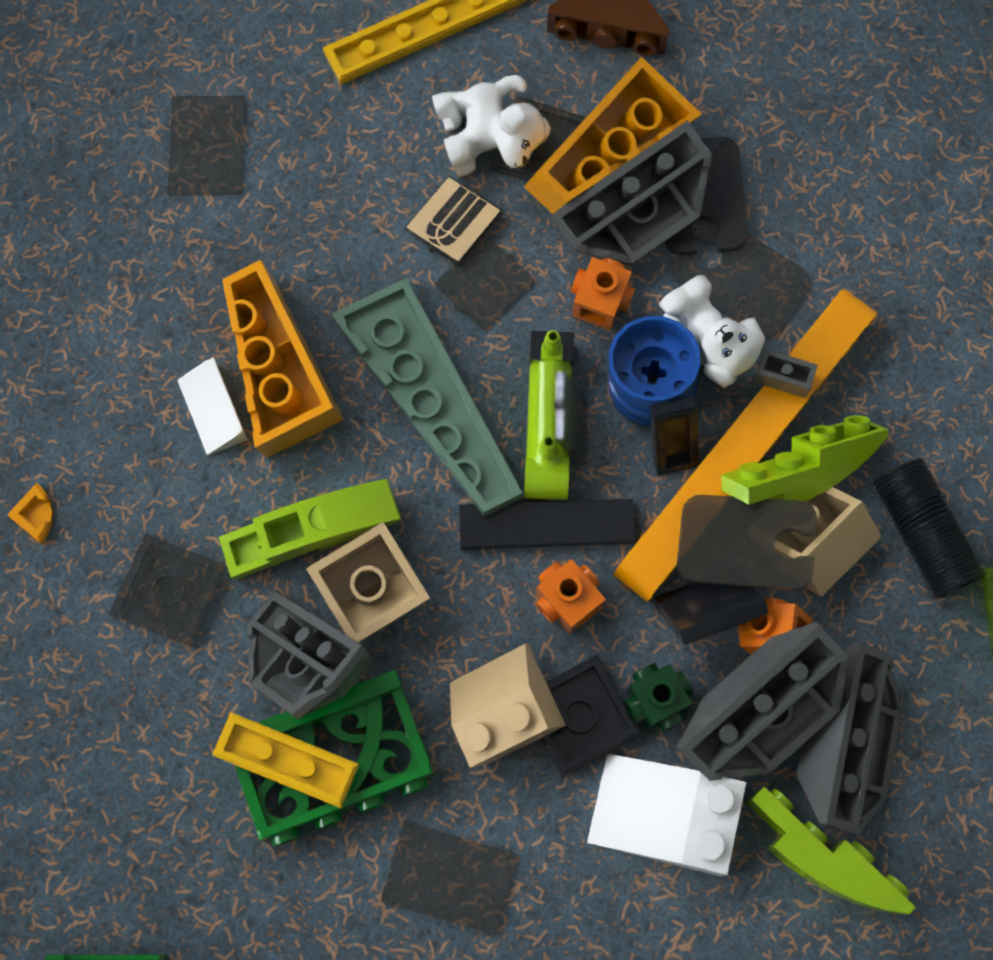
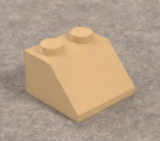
M833 487L804 503L786 510L773 504L745 532L797 584L820 597L882 537L863 502Z
M384 522L306 568L346 636L358 643L430 599Z
M528 643L450 682L451 726L470 768L490 764L566 726Z

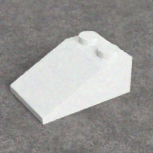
M607 754L587 843L720 877L728 874L746 782L726 777L709 781L697 770Z

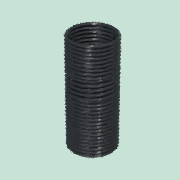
M916 458L884 473L873 482L877 493H879L881 501H884L883 504L886 505L885 508L888 509L889 516L893 517L894 525L898 526L897 530L900 531L899 534L902 535L904 543L907 544L906 547L909 548L910 555H913L912 559H915L914 562L917 563L919 571H921L923 578L926 579L925 582L928 583L927 586L930 587L929 590L932 591L933 598L939 599L946 596L948 591L956 587L962 588L985 576L986 572L983 571L984 568H981L982 564H979L975 552H972L973 548H970L971 545L968 544L964 532L959 528L960 525L957 524L958 521L955 520L954 513L949 510L950 506H947V501H944L945 497L941 496L942 492L938 489L939 486L936 485L937 482L934 481L935 479L930 474L924 459Z

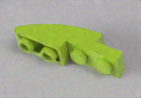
M861 415L845 417L844 422L831 426H814L810 428V432L792 437V452L778 453L774 459L761 463H744L740 465L738 470L721 474L722 491L748 505L766 500L786 510L824 493L853 473L888 438V429L870 422V418Z
M382 479L322 494L252 518L253 524L219 536V541L230 577L238 580L316 549L325 551L356 539L382 522L389 526L402 521L389 480Z
M762 787L746 802L779 835L767 849L807 881L832 895L877 911L902 915L910 914L916 908L907 899L910 894L909 890L891 874L884 877L872 865L875 858L865 847L857 841H853L850 844L847 840L838 841L829 850L825 846L828 841L825 834L809 821L805 824L800 822L791 813V810L794 808L793 804L777 789L773 788L769 792L765 787Z

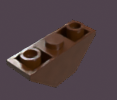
M558 0L549 6L547 32L554 33L561 40L573 41L576 38L592 40L597 46L610 49L618 45L633 48L637 54L643 56H653L656 53L665 55L670 29L648 0Z

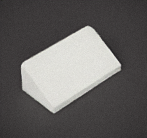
M214 357L204 361L178 379L207 456L248 440Z

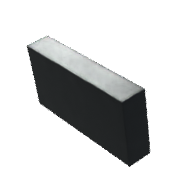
M689 396L651 405L653 462L657 475L698 466V412L694 397Z

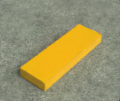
M230 712L212 753V756L338 808H342L359 767L358 763Z

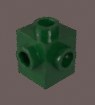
M653 663L632 675L635 682L630 684L626 691L629 698L625 700V704L637 724L643 722L647 731L659 725L662 732L686 720L683 712L692 705L689 697L693 695V690L682 671L675 673L671 664L659 669L656 663ZM659 686L664 687L669 695V700L666 702L657 701L653 696V689Z

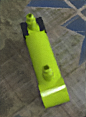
M555 330L531 331L524 499L568 500L574 332H557Z

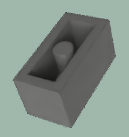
M765 348L753 382L806 398L811 389L818 365Z

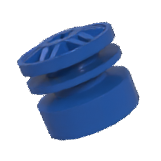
M644 316L627 323L615 335L609 349V396L616 410L628 421L644 427H651V405L693 396L695 399L701 361L700 347L692 332L680 322L664 316ZM650 374L658 375L656 384L648 383Z

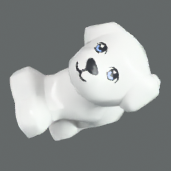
M520 75L506 76L496 83L481 82L466 91H449L432 95L439 120H443L446 132L457 129L461 125L463 118H467V126L462 132L444 139L450 162L459 178L473 173L476 169L475 158L480 153L496 148L499 149L506 165L511 168L523 167L527 164L536 148L549 137L551 128L548 121L531 104L515 103L502 111L503 97L510 92L524 93L527 89L526 81Z
M697 275L667 294L659 303V306L665 312L664 317L680 322L692 332L700 347L701 365H705V375L719 386L725 388L734 384L738 379L737 376L749 370L755 364L765 342V336L755 317L747 318L739 323L729 318H723L709 300L712 284L705 275Z

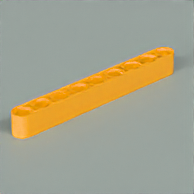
M845 288L836 295L788 355L818 365L811 389L806 398L764 385L623 559L613 574L615 578L647 603L653 598L652 595L658 587L665 583L680 564L679 562L686 552L693 548L706 531L710 522L720 514L732 499L731 495L722 491L721 474L738 470L740 465L744 463H759L765 453H768L783 435L789 423L794 421L807 405L813 393L819 390L831 375L840 359L844 358L858 341L864 329L870 326L878 312Z

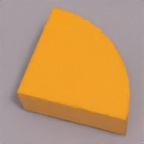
M36 483L7 515L42 544L51 530L53 507L51 510V500L48 494Z

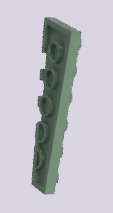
M407 278L332 313L336 326L484 517L523 498L522 490Z

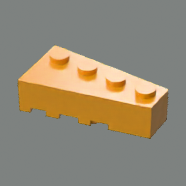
M641 56L526 183L524 188L553 214L686 121L692 124L702 114Z
M259 260L222 279L232 332L235 334L238 349L237 359L239 369L243 375L246 390L245 400L248 413L251 416L255 448L268 458L344 420L273 275L263 262Z

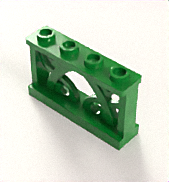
M395 670L352 686L343 698L299 719H296L288 712H283L257 722L291 737H298L303 742L313 746L315 745L314 726L324 723L328 731L337 739L349 744H363L356 762L359 764V767L342 808L325 804L309 811L310 796L286 786L280 792L279 805L284 799L293 798L297 803V808L291 815L285 818L274 817L266 808V798L270 789L277 782L266 779L257 788L252 772L234 765L257 830L259 841L267 842L271 840L274 847L298 839L300 837L298 829L315 823L317 830L343 821L341 812L358 806L360 813H364L386 804L384 796L401 789L403 796H408L429 787L426 779L435 776ZM393 696L406 732L395 730L383 731L382 700ZM348 715L357 716L358 725L354 729L366 727V734H349L344 732L342 729L343 719ZM395 740L409 748L411 761L406 770L397 774H390L385 771L384 764L388 758H399L390 750H379L381 741ZM370 772L376 780L381 782L359 791Z

